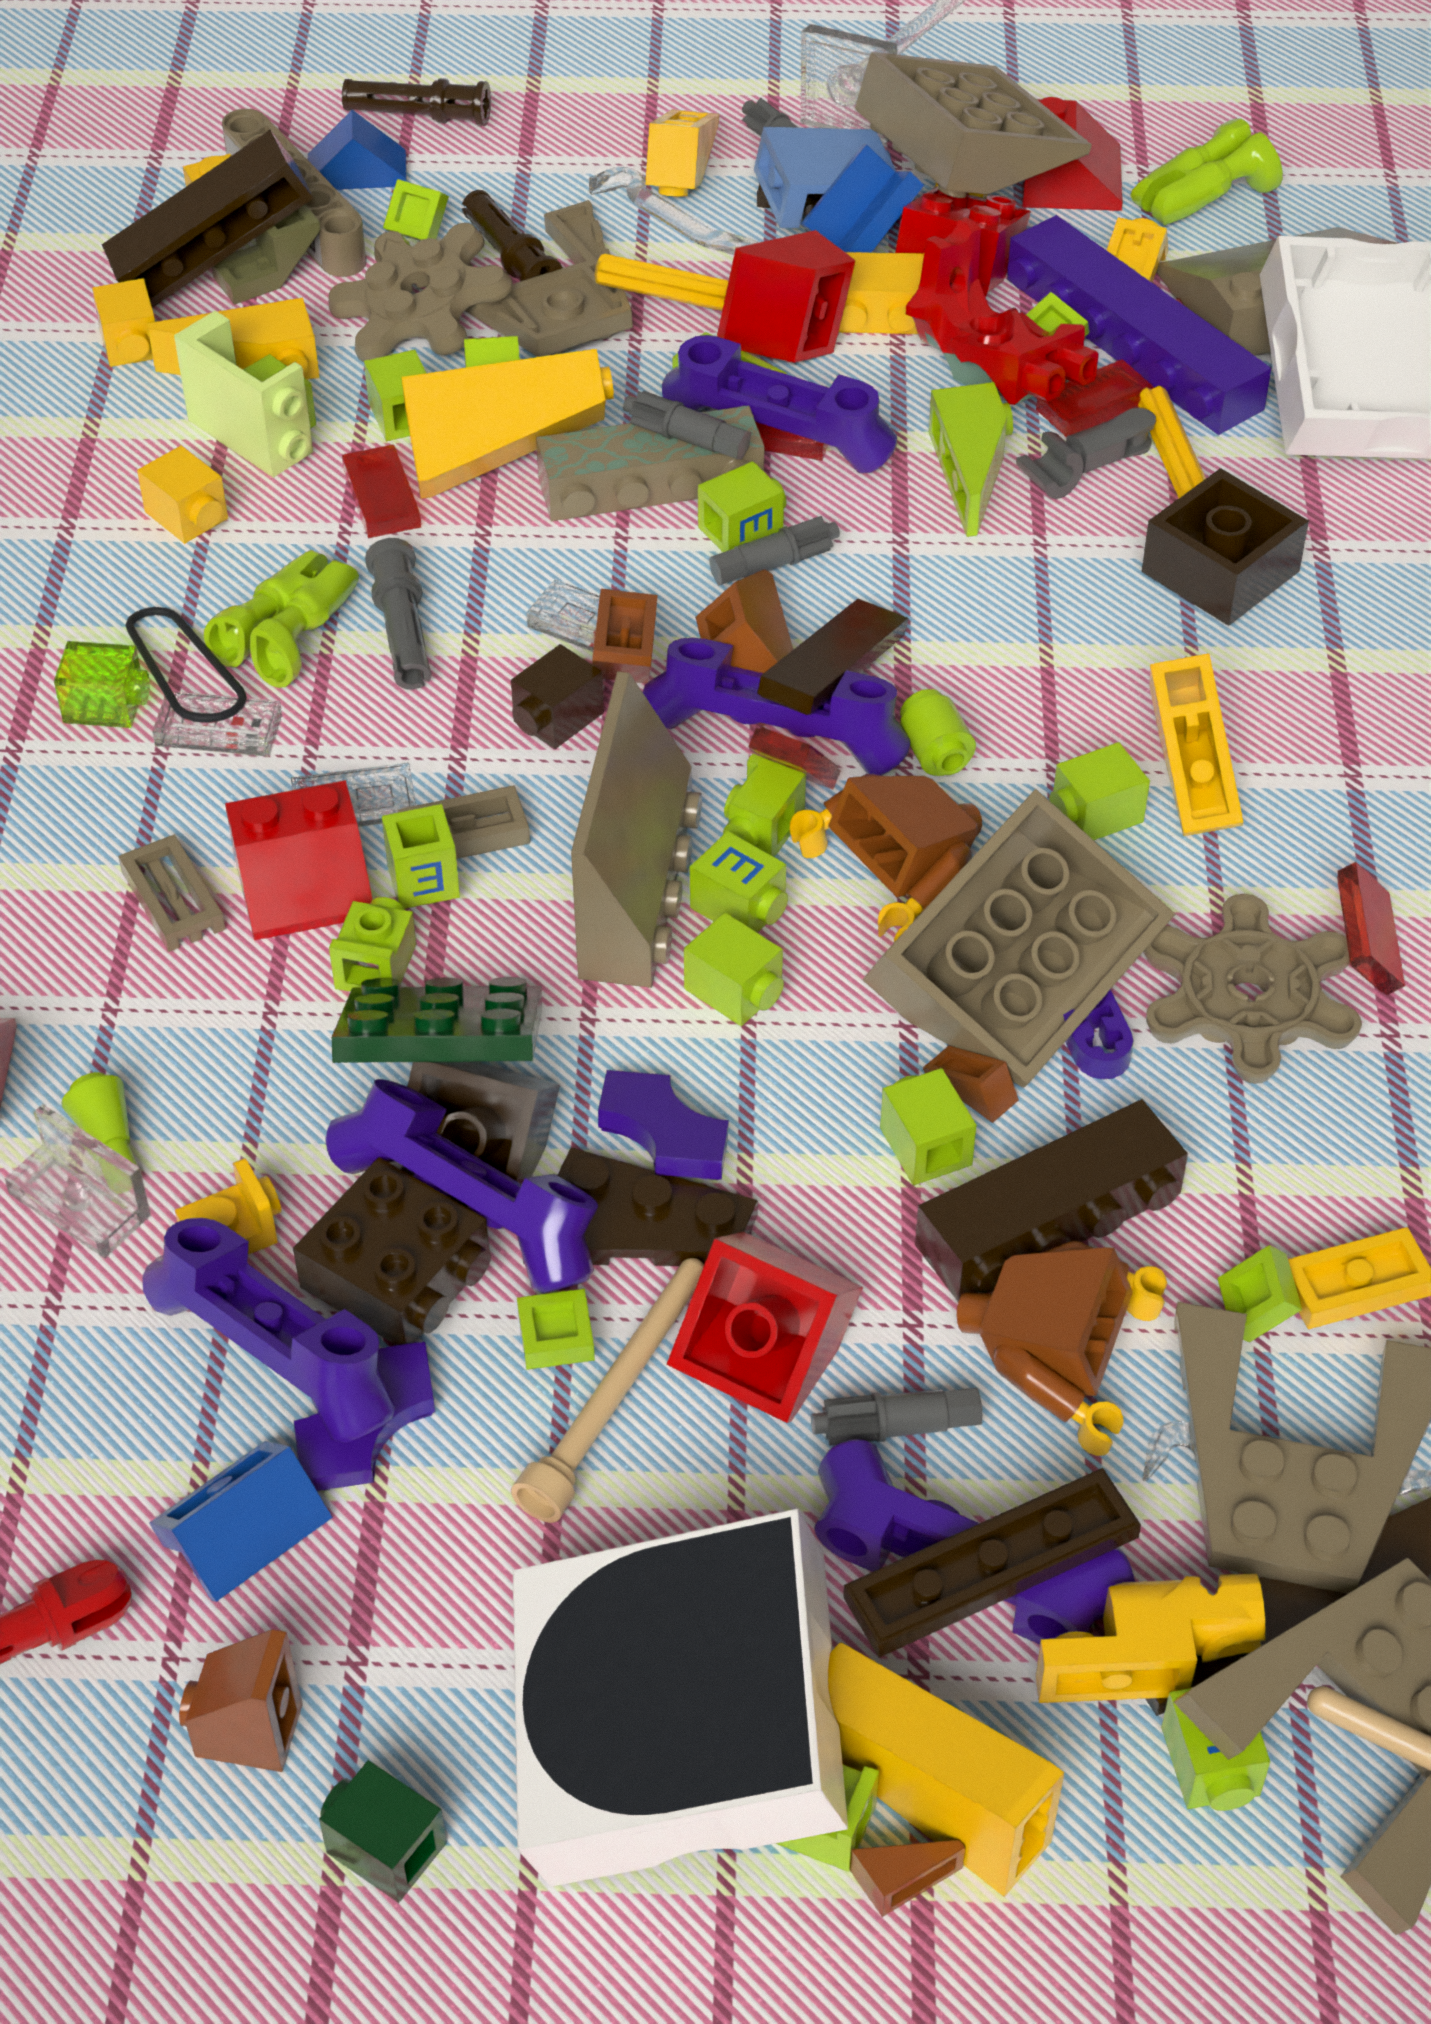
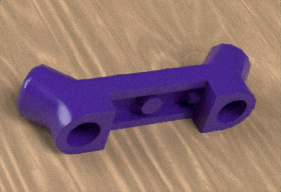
M701 335L686 340L678 351V366L666 374L662 383L663 398L679 401L685 407L698 412L707 407L721 410L749 405L755 422L834 446L858 473H871L880 468L894 453L897 445V434L879 415L880 399L878 392L873 386L838 374L829 388L741 360V344L717 336Z
M692 637L674 640L668 645L666 671L646 683L643 689V694L667 729L675 728L701 710L728 715L734 721L742 724L763 723L785 728L791 734L799 737L821 736L842 741L866 774L883 775L898 766L909 753L910 739L906 731L893 716L897 689L888 681L875 676L846 670L832 697L811 715H805L760 697L761 695H758L757 691L763 673L731 666L733 645Z
M384 1079L375 1080L361 1110L331 1120L326 1132L325 1144L328 1155L337 1168L344 1173L357 1174L366 1171L378 1157L389 1163L396 1161L413 1171V1177L446 1196L450 1194L467 1204V1208L486 1218L488 1227L502 1229L504 1227L516 1234L531 1288L543 1294L577 1285L590 1279L594 1267L584 1234L598 1209V1204L581 1189L556 1174L525 1178L522 1184L518 1183L437 1134L436 1132L447 1109L421 1093L397 1082Z
M188 1218L176 1222L167 1229L164 1236L163 1255L151 1262L146 1267L142 1276L145 1297L157 1312L173 1316L188 1310L192 1311L311 1398L331 1440L348 1443L378 1429L392 1419L396 1406L377 1369L379 1339L377 1333L369 1325L346 1309L327 1319L250 1266L247 1263L249 1241L220 1222L206 1218Z
M854 1439L839 1443L828 1450L820 1463L818 1475L829 1502L814 1527L815 1534L823 1546L833 1554L871 1572L883 1567L890 1552L901 1557H907L979 1524L961 1516L955 1508L939 1500L926 1501L895 1488L877 1446L870 1442ZM1120 1548L1111 1550L1003 1600L1016 1606L1012 1633L1037 1644H1040L1041 1639H1055L1059 1635L1068 1632L1089 1633L1093 1621L1103 1618L1108 1587L1123 1582H1135L1131 1565L1123 1550Z

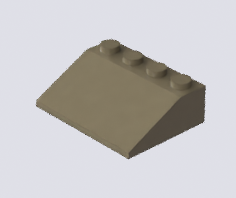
M871 52L855 106V110L870 122V128L873 131L886 136L893 143L892 148L907 155L915 162L916 170L929 175L939 184L938 189L941 192L957 198H965L968 193L991 194L1088 155L1092 146L1091 143L1003 71L992 65Z
M1340 227L1296 235L1299 237L1348 238L1374 244H1397L1393 241ZM1276 240L1159 263L1156 272L1178 302L1254 356L1271 352L1260 273Z
M617 671L571 850L578 979L652 988L657 963L667 964L669 960L672 927H667L666 923L668 917L678 918L682 881H676L678 872L688 873L692 836H686L688 828L697 829L699 826L702 793L692 792V766L631 674L627 672Z
M1035 789L883 954L862 980L908 1022L944 1043L1006 1061L1012 1082L1024 1088L1176 914ZM1074 1009V1012L1065 1021L1063 1015Z

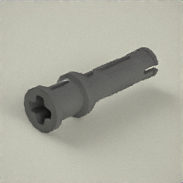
M385 538L372 544L365 555L366 567L368 572L374 576L375 581L372 585L371 596L374 605L384 613L385 628L396 684L404 689H418L425 685L423 679L428 682L430 681L432 673L426 655L425 641L417 610V605L422 599L423 591L419 579L413 575L412 569L415 566L416 556L412 545L407 541L399 538Z

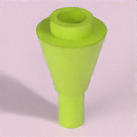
M93 1072L79 1077L71 1084L69 1091L62 1098V1108L98 1152L105 1156L119 1188H128L137 1184L142 1179V1174L129 1147L130 1134L122 1079L118 1076L105 1075L101 1072Z

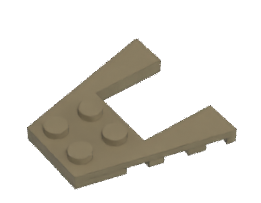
M589 200L544 214L545 232L575 265L514 283L510 294L502 300L492 303H477L465 310L505 337L518 336V345L537 357L560 354L568 348L592 340L607 339L614 333L633 328L632 309L625 291L599 285L595 281V267L599 256L611 254L609 249L605 248L602 230L598 220L595 221L593 206Z
M1177 1302L1174 1329L1175 1332H1178L1181 1352L1179 1364L1183 1390H1186L1191 1448L1192 1451H1195L1199 1477L1197 1489L1208 1566L1244 1574H1257L1259 1577L1346 1594L1354 1591L1360 1586L1387 1524L1390 1512L1408 1476L1417 1450L1431 1423V1348L1386 1340L1381 1361L1371 1456L1230 1430L1247 1314Z
M1406 1558L1179 1696L1174 1703L1229 1760L1245 1750L1317 1665L1347 1697L1431 1737V1581L1409 1558ZM1413 1762L1411 1763L1422 1774L1340 1876L1395 1935L1411 1929L1416 1924L1431 1886V1771Z

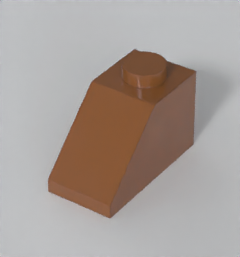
M271 1629L206 1655L199 1680H190L184 1689L179 1711L180 1725L187 1727L195 1757L283 1772L303 1705L287 1632Z

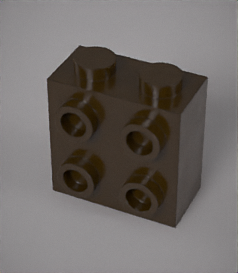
M380 1157L372 1163L293 1247L300 1288L338 1311L346 1309L369 1325L378 1335L397 1346L415 1343L424 1332L427 1334L433 1332L445 1318L449 1304L466 1285L473 1286L483 1277L491 1260L486 1218Z

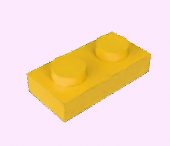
M1408 1227L1288 1259L1302 1307L1299 1314L1308 1330L1431 1296V1267Z

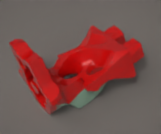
M966 217L959 219L953 233L945 239L936 236L926 239L919 287L906 304L905 314L913 318L920 339L925 344L943 352L950 366L953 379L964 385L994 382L999 396L1003 395L1006 401L1013 405L1034 396L1048 402L1059 397L1065 388V383L1069 381L1084 386L1095 380L1099 354L1097 351L1084 346L1085 327L1082 324H1060L1052 332H1048L1038 326L1023 312L1019 313L1014 307L1003 313L993 311L986 300L987 284L978 279L981 229L973 220ZM954 269L956 272L955 279L950 287V276Z

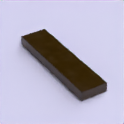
M858 598L763 673L760 678L757 694L761 695L760 697L805 715H811L832 697L846 670L861 673L905 635L909 618Z
M1101 1468L845 1584L843 1598L878 1658L1139 1538L1141 1524L1104 1468Z

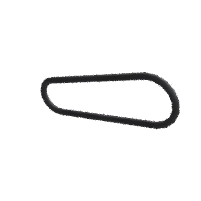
M150 607L136 611L128 617L125 626L129 636L173 711L179 716L193 722L210 723L223 721L235 716L244 708L247 700L244 688L178 613L164 607ZM153 615L172 619L237 693V702L229 709L212 714L194 713L184 709L179 704L134 627L135 622L146 616Z

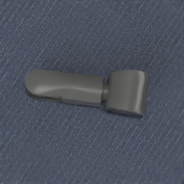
M1132 408L1110 419L1108 422H1103L1067 436L1066 441L1057 433L1051 431L1043 432L1041 441L1048 447L1047 452L1036 460H1032L1027 455L1016 457V464L1050 498H1063L1076 487L1082 473L1122 458L1147 453L1152 444L1148 432L1155 427L1156 416L1147 409Z

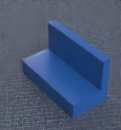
M863 144L801 225L808 232L818 231L844 252L872 253L901 216L903 207L912 202L924 184L911 171L895 172L867 144Z
M264 1441L149 1522L163 1547L183 1554L210 1600L217 1602L333 1517L291 1447Z

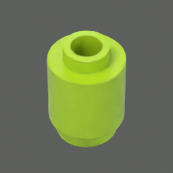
M935 689L918 691L906 699L900 710V725L906 731L910 739V747L922 769L927 774L933 776L952 775L961 771L973 757L976 750V742L954 702L948 696L942 695L941 692Z

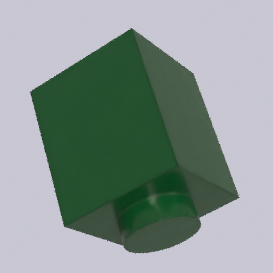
M369 1760L352 1780L344 1778L338 1782L326 1797L321 1808L319 1822L326 1853L398 1903H400L447 1844L442 1809Z

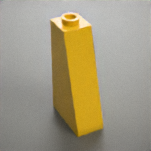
M597 349L401 377L420 499L436 496L537 450L536 437L580 431L604 420L606 400L614 399V390L610 367H600Z
M840 1642L830 1652L828 1690L833 1713L839 1725L842 1764L861 1772L864 1766L878 1770L877 1797L932 1841L960 1840L965 1846L963 1865L1005 1897L1052 1842L1065 1772L1052 1762Z

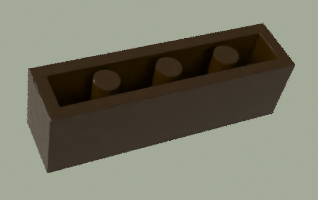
M268 130L101 245L119 283L144 278L153 308L314 198L295 161L273 132Z
M1138 1100L918 1205L915 1246L957 1302H959L961 1295L965 1292H993L1004 1262L1013 1255L1042 1253L1067 1242H1083L1093 1236L1102 1238L1118 1229L1124 1221L1148 1209L1157 1211L1169 1205L1181 1194L1188 1153L1144 1100Z

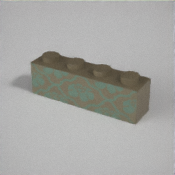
M750 406L701 412L751 432L750 445L742 460L719 452H712L676 438L668 439L659 433L631 423L536 437L538 479L551 522L698 499L699 484L752 461L764 471V444Z

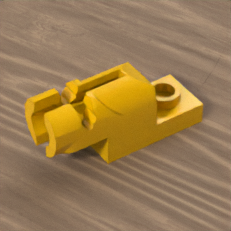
M1257 1574L1219 1575L1218 1591H1216L1215 1595L1209 1594L1207 1589L1200 1585L1201 1578L1197 1576H1186L1183 1580L1123 1582L1109 1586L1103 1615L1104 1637H1095L1087 1632H1068L1059 1635L1055 1639H1041L1035 1676L1039 1703L1168 1698L1169 1692L1191 1688L1197 1656H1202L1203 1662H1209L1232 1655L1253 1652L1261 1647L1260 1641H1265L1264 1601Z

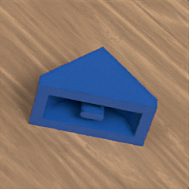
M351 110L308 153V161L336 190L395 187L397 179L407 182L405 148L354 110Z

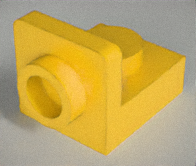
M1118 217L1107 251L1153 283L1159 262L1165 261L1168 254L1167 228L1160 227L1154 221L1145 218L1129 220Z
M244 1158L232 1163L237 1185L175 1209L177 1222L188 1218H206L226 1225L249 1241L248 1255L278 1243L273 1216L281 1213L282 1209L275 1188L268 1176L257 1179L247 1159Z

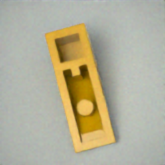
M672 109L650 122L645 185L659 186L658 194L677 197L688 196V189H696L701 185L718 129L720 114Z
M303 297L217 311L230 320L236 366L242 370L270 354L286 366L294 362L301 365L304 378L307 380L320 378L315 337ZM210 313L147 323L156 372L181 375L174 335Z
M1210 654L1150 664L1149 687L1160 743L1183 836L1243 826L1244 822Z

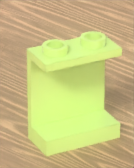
M213 311L174 335L189 422L273 478L313 453L304 375L301 365L294 362L263 382L236 366L230 320L217 311Z

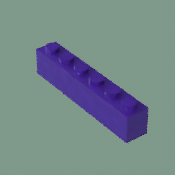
M1058 215L1010 238L1007 274L1009 282L1038 303L1050 292L1055 294L1088 321L1089 333L1085 336L1086 339L1153 388L1157 386L1165 388L1172 402L1214 433L1220 435L1265 410L1272 369L1270 366Z

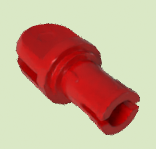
M97 1559L80 1563L50 1578L46 1577L33 1583V1592L28 1593L29 1601L0 1614V1664L47 1642L51 1647L57 1645L63 1651L76 1645V1642L118 1622L132 1603L131 1588L125 1571L111 1561Z

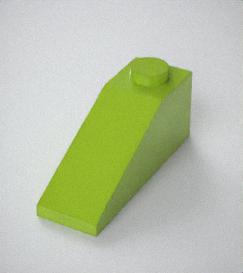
M994 382L931 390L928 432L966 537L978 535L1004 459L1005 436L1012 435L1013 415L1010 404L1002 403Z

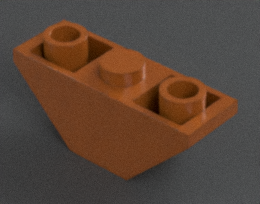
M766 569L733 583L695 617L700 638L733 645L731 666L765 673L793 650L774 577Z

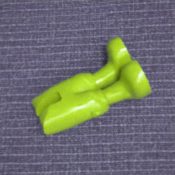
M1236 118L1221 124L1215 130L1212 139L1203 146L1186 148L1174 158L1152 171L1132 189L1130 195L1132 201L1146 212H1152L1153 217L1165 226L1184 219L1217 200L1229 191L1233 180L1245 177L1253 190L1259 193H1269L1281 185L1283 170L1278 153L1268 137L1262 132L1251 135L1248 122L1242 118Z
M309 550L288 563L270 578L261 582L255 588L251 600L241 605L228 607L212 617L204 629L205 644L226 667L234 668L239 666L251 654L254 667L265 682L277 688L286 687L298 677L302 666L300 651L295 642L297 636L301 631L317 629L344 604L358 583V571L338 560H333L328 564V559L325 555Z

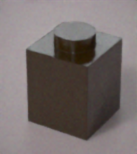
M562 644L556 646L511 679L512 715L514 722L524 733L536 736L553 749H557L604 713L602 671Z

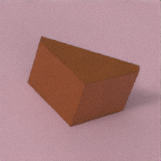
M600 589L592 665L602 671V679L615 680L618 671L630 673L636 683L646 684L649 682L658 595Z

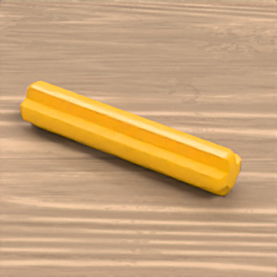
M609 254L600 255L595 267V281L599 285L719 311L723 309L728 280Z
M1161 386L1153 389L1146 387L1140 392L1141 401L1138 407L1147 409L1156 416L1155 427L1149 432L1178 498H1180L1205 480L1206 477L1168 392Z

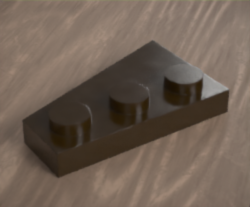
M572 1147L557 1175L590 1195L598 1204V1209L584 1234L593 1265H609L610 1258H648L654 1266H680L684 1260L696 1258L705 1265L715 1238L743 1231L750 1234L758 1216V1200L675 1176L655 1175L653 1170Z

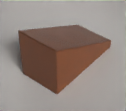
M948 1046L923 1067L924 1073L942 1068L961 1100L992 1123L1019 1101L1006 1061Z
M960 1840L851 1849L850 1872L881 1917L961 1870L963 1868L965 1846Z

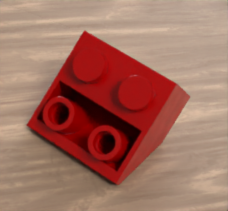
M938 186L903 207L895 253L924 254L926 239L933 236L945 239L953 233L959 219L969 218L981 229L978 279L987 284L988 293L1004 281L1008 272L1010 238L1025 231L1031 211L1016 207V201L1005 196L989 195L984 199L967 194L965 198H957L941 192ZM954 269L951 272L950 283H953L956 272Z
M816 230L736 247L717 337L741 344V351L793 363L834 353L856 260Z

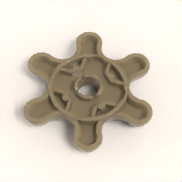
M466 222L454 225L440 241L432 238L423 239L413 247L399 232H385L375 241L374 256L377 263L367 269L365 279L342 282L330 290L328 306L330 313L334 317L347 319L361 316L369 319L355 337V353L359 360L364 362L365 360L388 356L399 342L413 337L426 339L431 350L436 354L449 355L455 353L464 346V339L468 338L465 328L459 323L462 313L474 304L500 301L510 294L513 288L512 278L500 266H469L470 261L484 247L485 241L481 232L474 225ZM416 283L418 288L426 287L421 292L411 294L413 291L412 284Z
M1236 894L1229 897L1223 904L1222 917L1224 927L1218 934L1208 938H1196L1185 934L1178 928L1165 926L1143 951L1152 967L1172 975L1181 983V987L1175 994L1157 999L1150 1004L1146 1013V1022L1153 1037L1163 1043H1176L1195 1034H1201L1203 1038L1211 1042L1229 1043L1233 1049L1232 1061L1238 1076L1248 1083L1259 1084L1267 1081L1278 1070L1281 1061L1279 1045H1288L1295 1042L1298 1037L1314 1040L1331 1049H1342L1347 1047L1359 1035L1362 1022L1356 1010L1328 998L1320 985L1321 981L1338 975L1351 963L1354 956V947L1351 941L1344 935L1331 931L1316 933L1302 941L1283 939L1274 934L1270 929L1268 923L1269 910L1262 899L1250 894ZM1241 983H1251L1259 986L1264 993L1256 995L1255 1001H1249V995L1238 991L1235 986Z

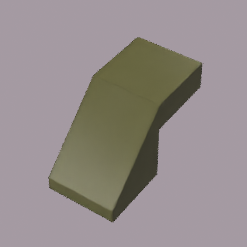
M303 205L256 237L257 245L234 252L213 266V278L234 305L280 289L319 233V220L306 205Z

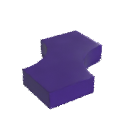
M606 1070L598 1108V1128H601V1131L623 1135L640 1144L653 1159L655 1175L722 1180L728 1142L729 1120L708 1117L684 1105L672 1090L671 1075Z
M425 1341L379 1348L377 1369L396 1406L392 1419L383 1426L356 1440L341 1443L331 1440L318 1413L303 1419L294 1420L298 1461L316 1491L374 1483L376 1460L389 1438L405 1425L432 1416V1413H435Z

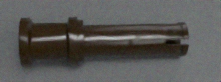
M439 78L432 85L345 79L342 86V105L344 110L353 109L431 115V118L438 123L446 124L449 119L473 120L478 126H486L491 111V90L487 81H479L477 85L450 84L448 79ZM374 95L407 96L408 101L375 99ZM423 98H430V102H424ZM455 100H468L470 105L456 104Z
M475 190L465 197L462 203L467 207L462 208L464 216L478 228L487 241L501 254V265L510 276L524 281L563 268L556 258L547 256L544 253V247L537 237L532 234L522 233L486 191Z

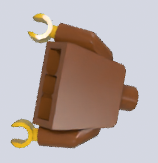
M874 773L865 774L861 777H849L844 789L823 803L826 809L822 812L801 810L795 813L790 821L792 842H799L801 854L804 858L818 857L825 852L828 846L826 830L830 828L895 897L906 895L909 898L905 904L899 902L889 903L879 912V937L883 936L893 926H902L896 933L894 942L971 860L972 852L970 848L982 828V817L978 808L972 803L957 804L933 779L926 776H882Z
M1070 1241L1042 1253L1013 1255L1004 1262L993 1294L965 1292L961 1295L957 1306V1324L962 1333L980 1334L996 1371L1003 1378L1064 1423L1070 1418L1079 1423L1077 1436L1081 1447L1089 1454L1104 1456L1109 1452L1113 1442L1107 1434L1098 1431L1093 1424H1100L1112 1433L1119 1434L1124 1424L1122 1412L1115 1404L1107 1401L1097 1402L1090 1406L1083 1400L1085 1395L1097 1396L1126 1311L1142 1321L1157 1319L1165 1304L1162 1295L1167 1286V1279L1162 1270L1153 1266L1142 1267L1135 1274L1129 1272L1128 1263L1119 1260L1115 1248H1093L1079 1241Z

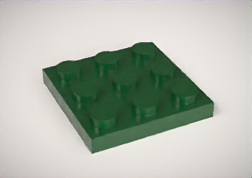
M449 977L427 980L425 987H400V982L391 978L365 980L361 982V987H352L332 1034V1063L533 1061L542 1013V986H527V980L519 977L491 979L489 986H463V980Z

